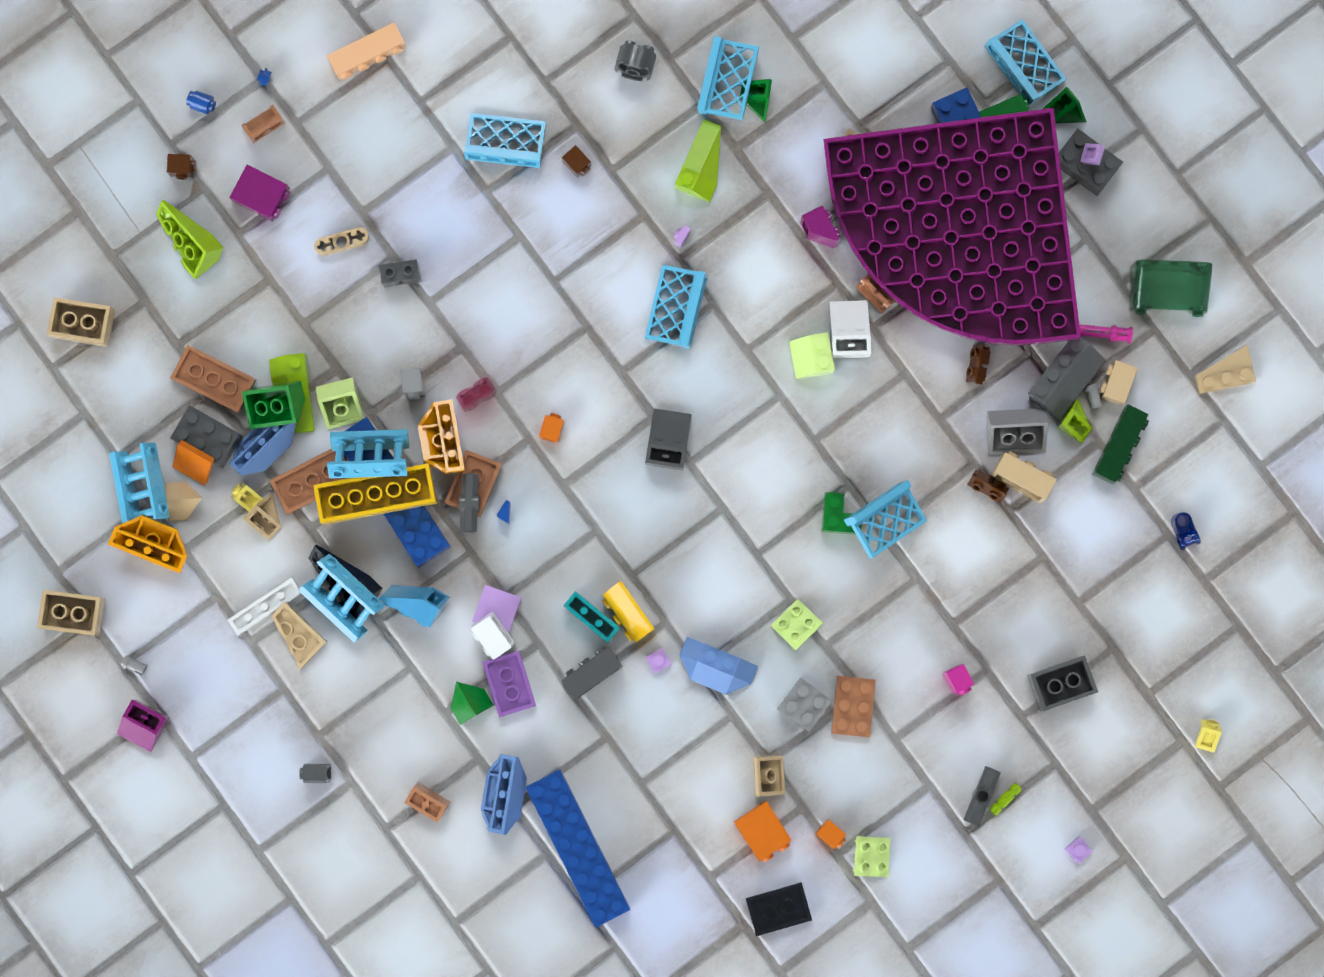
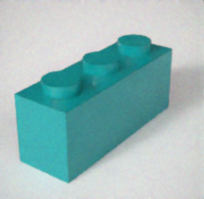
M576 591L563 605L607 643L620 630L615 623Z

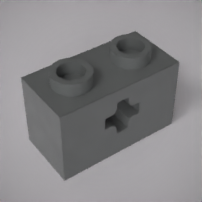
M417 259L379 265L381 283L384 288L422 282Z

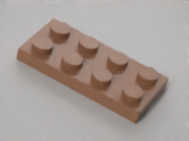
M189 345L184 350L170 377L171 380L237 413L240 412L244 405L242 391L251 389L256 382L255 378Z
M330 449L270 480L287 515L316 501L313 485L348 479L329 478L327 462H335L336 451Z

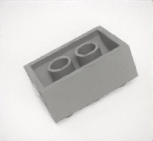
M1045 408L987 411L986 427L989 455H1002L1005 452L1009 453V451L1015 454L1046 452L1048 419Z

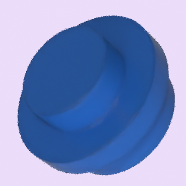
M266 67L264 71L260 69L257 81H260V86H267L272 73Z

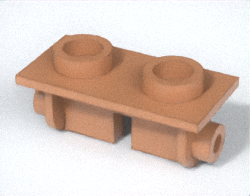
M869 274L855 287L881 314L895 302L879 287Z

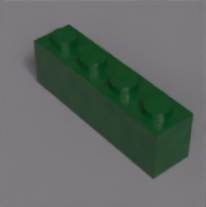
M1129 404L1124 407L1092 475L1112 485L1116 481L1120 482L1124 475L1122 469L1125 464H1129L1132 458L1130 452L1133 447H1137L1141 439L1139 434L1141 430L1144 431L1149 423V420H1147L1149 414Z

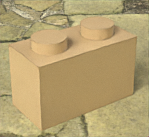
M1117 360L1109 364L1106 370L1107 380L1106 382L1103 381L1099 391L1102 393L1101 399L1123 406L1126 403L1138 368Z

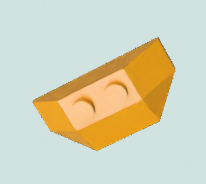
M453 400L433 402L418 424L423 461L445 474L465 471Z
M143 515L115 526L108 545L177 573H181L188 556L178 529Z

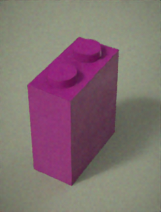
M247 164L229 198L232 202L273 222L274 218H278L282 208L280 207L283 201L286 202L290 196V187L286 183Z

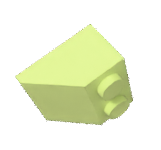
M828 332L789 341L796 379L834 372L835 368Z
M353 377L316 387L317 401L328 430L364 419Z

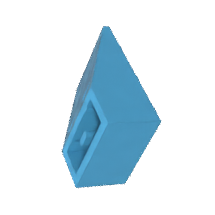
M391 585L381 595L379 600L383 601L386 606L399 610L402 615L413 618L421 626L430 628L441 616L450 597L434 587Z

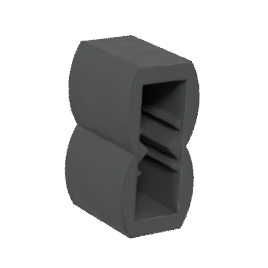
M304 764L303 768H300L299 777L303 779V783H330L331 764Z

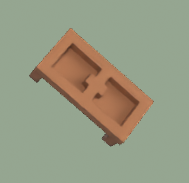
M271 105V108L246 124H242L243 129L253 144L285 124L274 105Z
M417 782L404 803L438 823L451 802Z

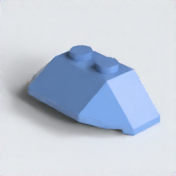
M296 423L252 429L238 443L230 465L240 475L265 471L292 445Z
M689 637L686 638L680 652V657L690 680L725 695L750 685L758 666Z
M500 754L487 771L481 812L487 824L488 832L506 835L521 817L527 777L519 757Z

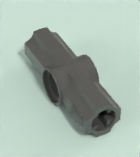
M462 474V488L459 497V511H461L460 532H477V516L480 508V495H478L479 474Z
M987 766L984 767L977 787L973 791L971 802L963 819L964 821L980 826L1001 772ZM980 791H985L987 794V798L983 802H980L977 798Z

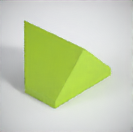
M1078 397L1057 428L1078 442L1083 443L1092 427L1088 423Z

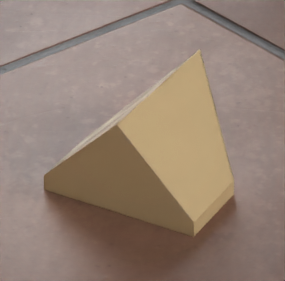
M186 482L166 483L165 494L170 515L168 521L188 520L202 499Z
M273 493L257 503L243 518L268 540L282 527Z

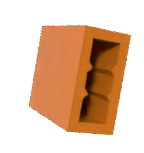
M764 801L733 821L759 862L762 860L764 863L774 857L772 853L778 849L780 852L784 851L790 846L789 842L792 841L767 801Z

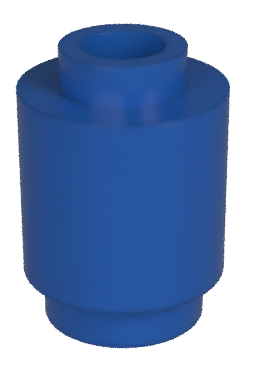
M196 90L195 92H189L186 105L190 106L193 110L209 114L214 111L216 101H214L213 96Z

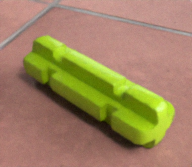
M1013 783L1009 790H1006L996 800L997 803H993L990 806V811L994 815H998L1002 811L1001 809L1005 808L1015 798L1014 795L1020 793L1021 787L1017 783Z

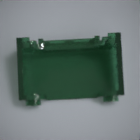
M1168 260L1135 261L1130 266L1129 311H1135L1137 315H1145L1146 311L1151 309L1188 311V313H1192L1193 317H1203L1208 311L1212 263Z

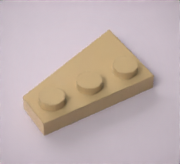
M1248 345L1195 376L1199 395L1256 382Z
M286 601L271 615L281 636L284 637L289 651L293 654L299 669H302L327 640Z

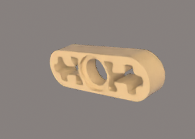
M358 227L316 240L314 248L320 256H328L365 245L369 240V235L364 228ZM358 232H361L362 235H365L364 237H362V241H359L358 239H353L352 241L354 242V244H351L350 238L348 237L349 234H351L352 238L357 237ZM339 237L347 239L345 246L339 247L336 244ZM333 239L335 249H332V246L326 247V251L318 249V247H321L322 242L325 245L331 244L330 240Z

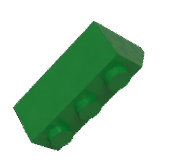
M301 381L254 387L242 391L250 429L299 422L305 402Z

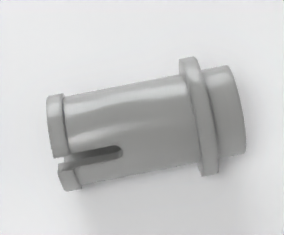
M1097 384L1086 386L1087 390H1085V393H1088L1090 409L1102 407L1099 394L1100 387L1098 388Z
M125 655L121 662L124 670L127 668L141 676L147 667V664L133 659L131 655L129 657Z

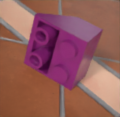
M822 205L802 215L800 224L808 240L831 248L837 247L841 235L836 226L833 227L830 221L832 216L828 209L825 210Z
M132 699L122 716L117 734L152 752L170 718L144 703Z

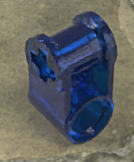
M1185 512L1174 514L1171 518V525L1180 549L1185 550L1186 547L1193 544L1199 545L1201 543L1200 537L1191 516ZM1179 516L1185 518L1184 526L1178 524Z

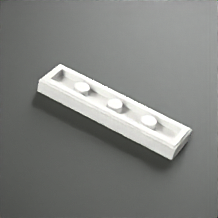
M291 577L227 621L237 636H240L273 614L285 601L289 603L302 595L299 592L300 588L293 577Z

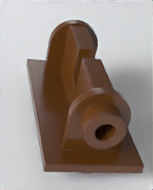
M984 344L973 345L970 351V364L966 371V382H975V384L979 385L985 382L987 368L981 366L982 364L988 365L990 347L984 346Z
M975 470L967 485L975 491L989 496L990 499L1001 503L1009 490L1006 487L1007 484L995 478L991 484L989 482L991 476L981 470Z

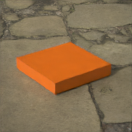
M181 440L177 445L172 467L205 486L209 481L214 458Z

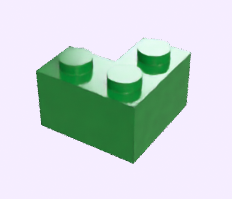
M824 493L821 532L856 535L852 526H847L844 521L845 518L853 514L843 513L845 493Z

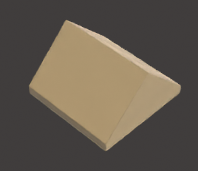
M783 755L753 757L755 796L785 794Z

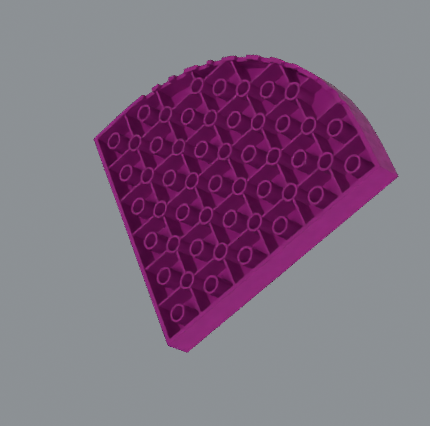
M1054 108L823 139L830 192L840 226L852 251L866 272L900 306L919 319L943 331L966 339L990 344L1017 346L1081 339Z

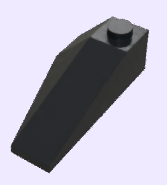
M319 545L313 547L308 559L318 574H320L323 568L317 562L330 554L376 597L379 596L383 588L370 575ZM328 574L326 580L330 585L328 589L331 591L337 581ZM343 587L337 595L340 600L339 604L342 606L351 595ZM356 600L349 613L357 619L365 607Z

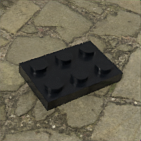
M802 882L745 898L756 936L812 921Z

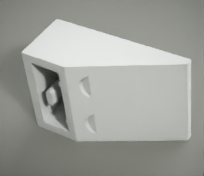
M867 300L829 302L832 357H870L871 336Z

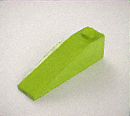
M703 119L678 175L675 189L707 202L711 201L718 180L720 125Z
M162 200L156 216L165 233L170 234L174 241L172 245L174 250H178L182 256V265L194 279H197L219 260L224 247L213 234L171 204Z
M305 353L288 354L269 359L270 376L273 385L301 381L305 402L294 432L315 431L307 355Z

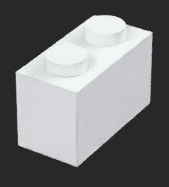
M493 611L474 623L471 628L473 637L481 642L485 654L491 656L493 660L512 648L515 643Z

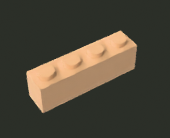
M395 22L327 55V58L338 79L346 80L352 77L353 73L364 71L375 62H383L391 54L401 53L406 45Z

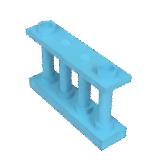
M408 429L330 432L332 451H336L335 462H327L329 478L407 476L406 459H401L402 449H409ZM383 449H394L393 460H382ZM355 450L354 461H343L344 451ZM363 450H375L374 460L362 461Z
M140 443L141 451L130 455L128 451L109 453L122 523L141 515L145 517L153 515L154 519L170 518L156 443ZM142 459L144 470L132 474L131 462ZM146 478L148 489L136 492L134 481ZM150 497L151 508L139 511L138 500Z
M328 554L317 562L323 569L316 580L312 579L302 585L299 592L353 642H356L368 631L363 626V623L370 613L372 615L376 614L385 605L334 557ZM328 574L337 581L330 593L321 587ZM342 587L351 594L343 606L335 600ZM356 600L365 607L357 619L349 613Z

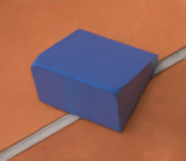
M507 500L497 513V517L510 525L511 503Z

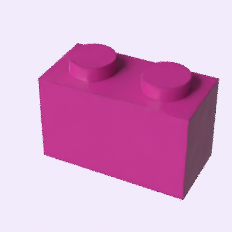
M964 664L957 665L942 673L953 694L964 695L972 690L971 686L975 685Z

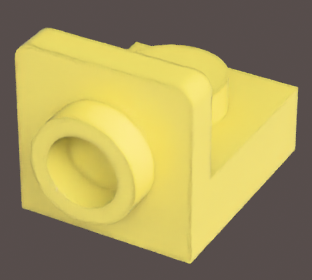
M244 482L237 484L232 490L233 494L231 497L248 512L263 500L261 496Z
M1201 719V729L1196 739L1195 747L1215 752L1222 733L1220 724L1211 719Z

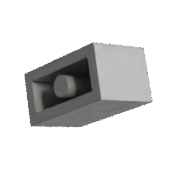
M421 369L401 370L403 394L406 398L414 401L421 400V396H426L424 375Z

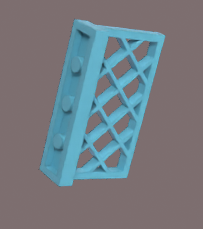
M1023 19L999 35L989 39L984 46L1016 91L1022 95L1023 99L1026 98L1029 106L1067 80ZM1019 26L1025 32L1024 37L1015 36V29ZM1003 37L1011 39L1010 47L1003 46L999 40ZM1014 40L1024 42L1023 50L1013 48ZM1027 42L1035 45V52L1026 51ZM1012 52L1022 54L1021 62L1013 60ZM1025 55L1035 57L1034 65L1024 63ZM1038 57L1046 60V67L1037 66ZM1023 67L1033 69L1032 77L1024 75ZM1036 70L1046 72L1045 80L1035 78ZM1049 73L1056 74L1059 80L1057 82L1048 81ZM1034 82L1044 84L1043 91L1039 94L1034 88Z
M714 36L697 107L699 114L707 115L708 113L743 120L759 46L723 40L722 37ZM725 46L734 47L736 53L727 58L724 53ZM746 50L754 51L753 57L747 61L741 55ZM739 55L744 63L734 69L730 60ZM728 62L732 71L723 76L720 72V67ZM746 66L749 70V75L741 79L737 71ZM735 73L739 81L730 87L726 78ZM724 81L728 89L719 94L715 89L716 84ZM742 84L745 92L737 97L733 89ZM731 91L735 99L726 105L721 97ZM720 99L724 105L719 110L711 109L712 102ZM738 102L741 107L740 113H731L728 107Z
M471 113L464 150L465 160L540 168L546 122ZM474 119L483 120L485 125L477 130L473 125ZM495 122H501L504 127L496 132L491 125ZM514 124H520L523 129L515 134L510 127ZM533 126L541 127L540 133L535 136L529 131ZM489 128L493 135L485 139L481 132ZM508 130L512 137L504 142L499 135ZM526 132L531 139L523 144L518 137ZM477 135L483 141L478 146L470 145L471 139ZM497 137L502 144L497 148L491 147L489 142ZM513 140H516L520 145L516 150L508 147V144ZM535 142L538 146V152H530L526 147Z
M662 265L645 339L691 349L708 278L705 272ZM666 270L674 272L677 276L669 283L664 279ZM686 275L694 276L693 282L685 287L681 278ZM679 280L683 289L674 294L670 285ZM668 287L672 296L662 301L660 293ZM686 291L689 299L681 305L676 297ZM675 299L679 307L669 312L665 304ZM664 306L668 314L658 319L655 315L656 310ZM682 310L685 314L684 319L676 323L672 315ZM670 317L675 325L665 331L661 322ZM659 324L663 333L658 336H652V328ZM677 328L680 332L679 341L670 339L668 333Z
M909 480L896 484L844 519L847 526H852L870 559L927 521L909 489L912 487ZM903 495H906L908 499V506L901 505ZM889 505L895 506L894 516L887 514ZM900 508L907 510L906 519L899 517ZM911 512L916 513L919 518L918 522L910 521ZM875 514L882 516L881 525L873 523ZM886 517L894 519L892 528L885 527ZM898 521L905 523L903 532L897 530ZM862 523L868 525L867 534L862 533L859 525ZM873 527L880 529L879 538L871 536ZM884 530L892 532L890 541L883 540ZM871 540L878 542L877 550L874 552L870 547Z

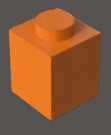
M550 413V416L545 415L539 434L540 439L558 444L564 425V420L561 419L560 415Z
M828 818L815 832L832 849H835V847L839 849L846 841L844 838L846 834Z

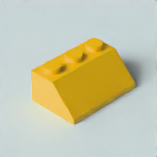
M622 581L603 594L605 598L602 600L603 604L608 610L612 608L616 614L613 618L619 626L623 624L626 629L624 634L630 642L634 640L637 643L655 630Z

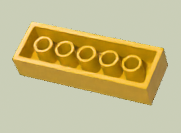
M430 464L407 467V476L357 477L313 485L320 524L326 525L437 504Z

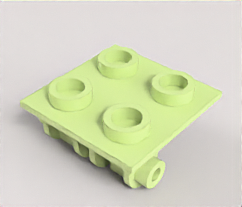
M797 599L770 626L794 650H797L820 628L823 622Z
M856 836V840H854L856 842L854 876L889 877L890 838Z

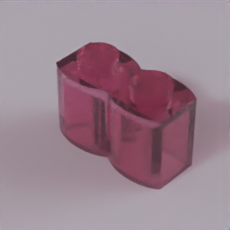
M489 377L478 380L473 387L460 391L456 399L464 412L475 409L480 402L494 397L497 391Z

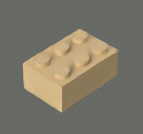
M54 297L47 335L55 339L108 347L115 310L111 306Z
M1010 451L1009 453H1003L999 457L990 474L992 478L1007 484V486L1039 503L1047 499L1057 480L1051 472L1036 469L1034 463L1027 460L1023 462L1019 460L1017 454Z
M43 590L37 628L100 636L105 598Z

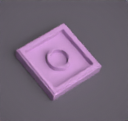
M485 585L472 621L477 622L493 611L509 633L521 597Z

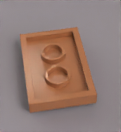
M466 450L463 456L465 471L456 473L445 504L459 509L462 474H479L478 495H480V508L478 517L481 518L502 464Z
M837 676L831 734L870 737L875 679Z

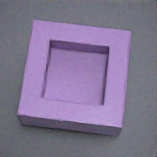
M1085 143L1080 162L1100 165L1105 147L1101 144Z
M686 225L682 229L678 228L673 236L675 238L674 245L681 248L690 234L691 228Z
M663 648L646 656L655 674L672 665Z
M1081 836L1064 848L1077 864L1093 852Z

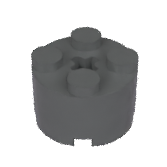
M630 40L625 41L619 48L614 70L616 72L619 70L622 72L621 76L630 80L642 81L643 78L650 80L656 61L654 48L649 45H637Z

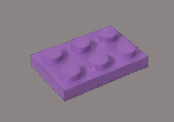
M520 651L482 662L499 718L536 706Z

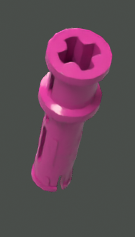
M1079 324L1081 336L1107 338L1111 342H1115V340L1126 341L1127 344H1131L1133 327L1121 328L1116 325L1102 327ZM1085 330H1093V331H1101V332H1100V333H1097V332H1087V331H1085Z

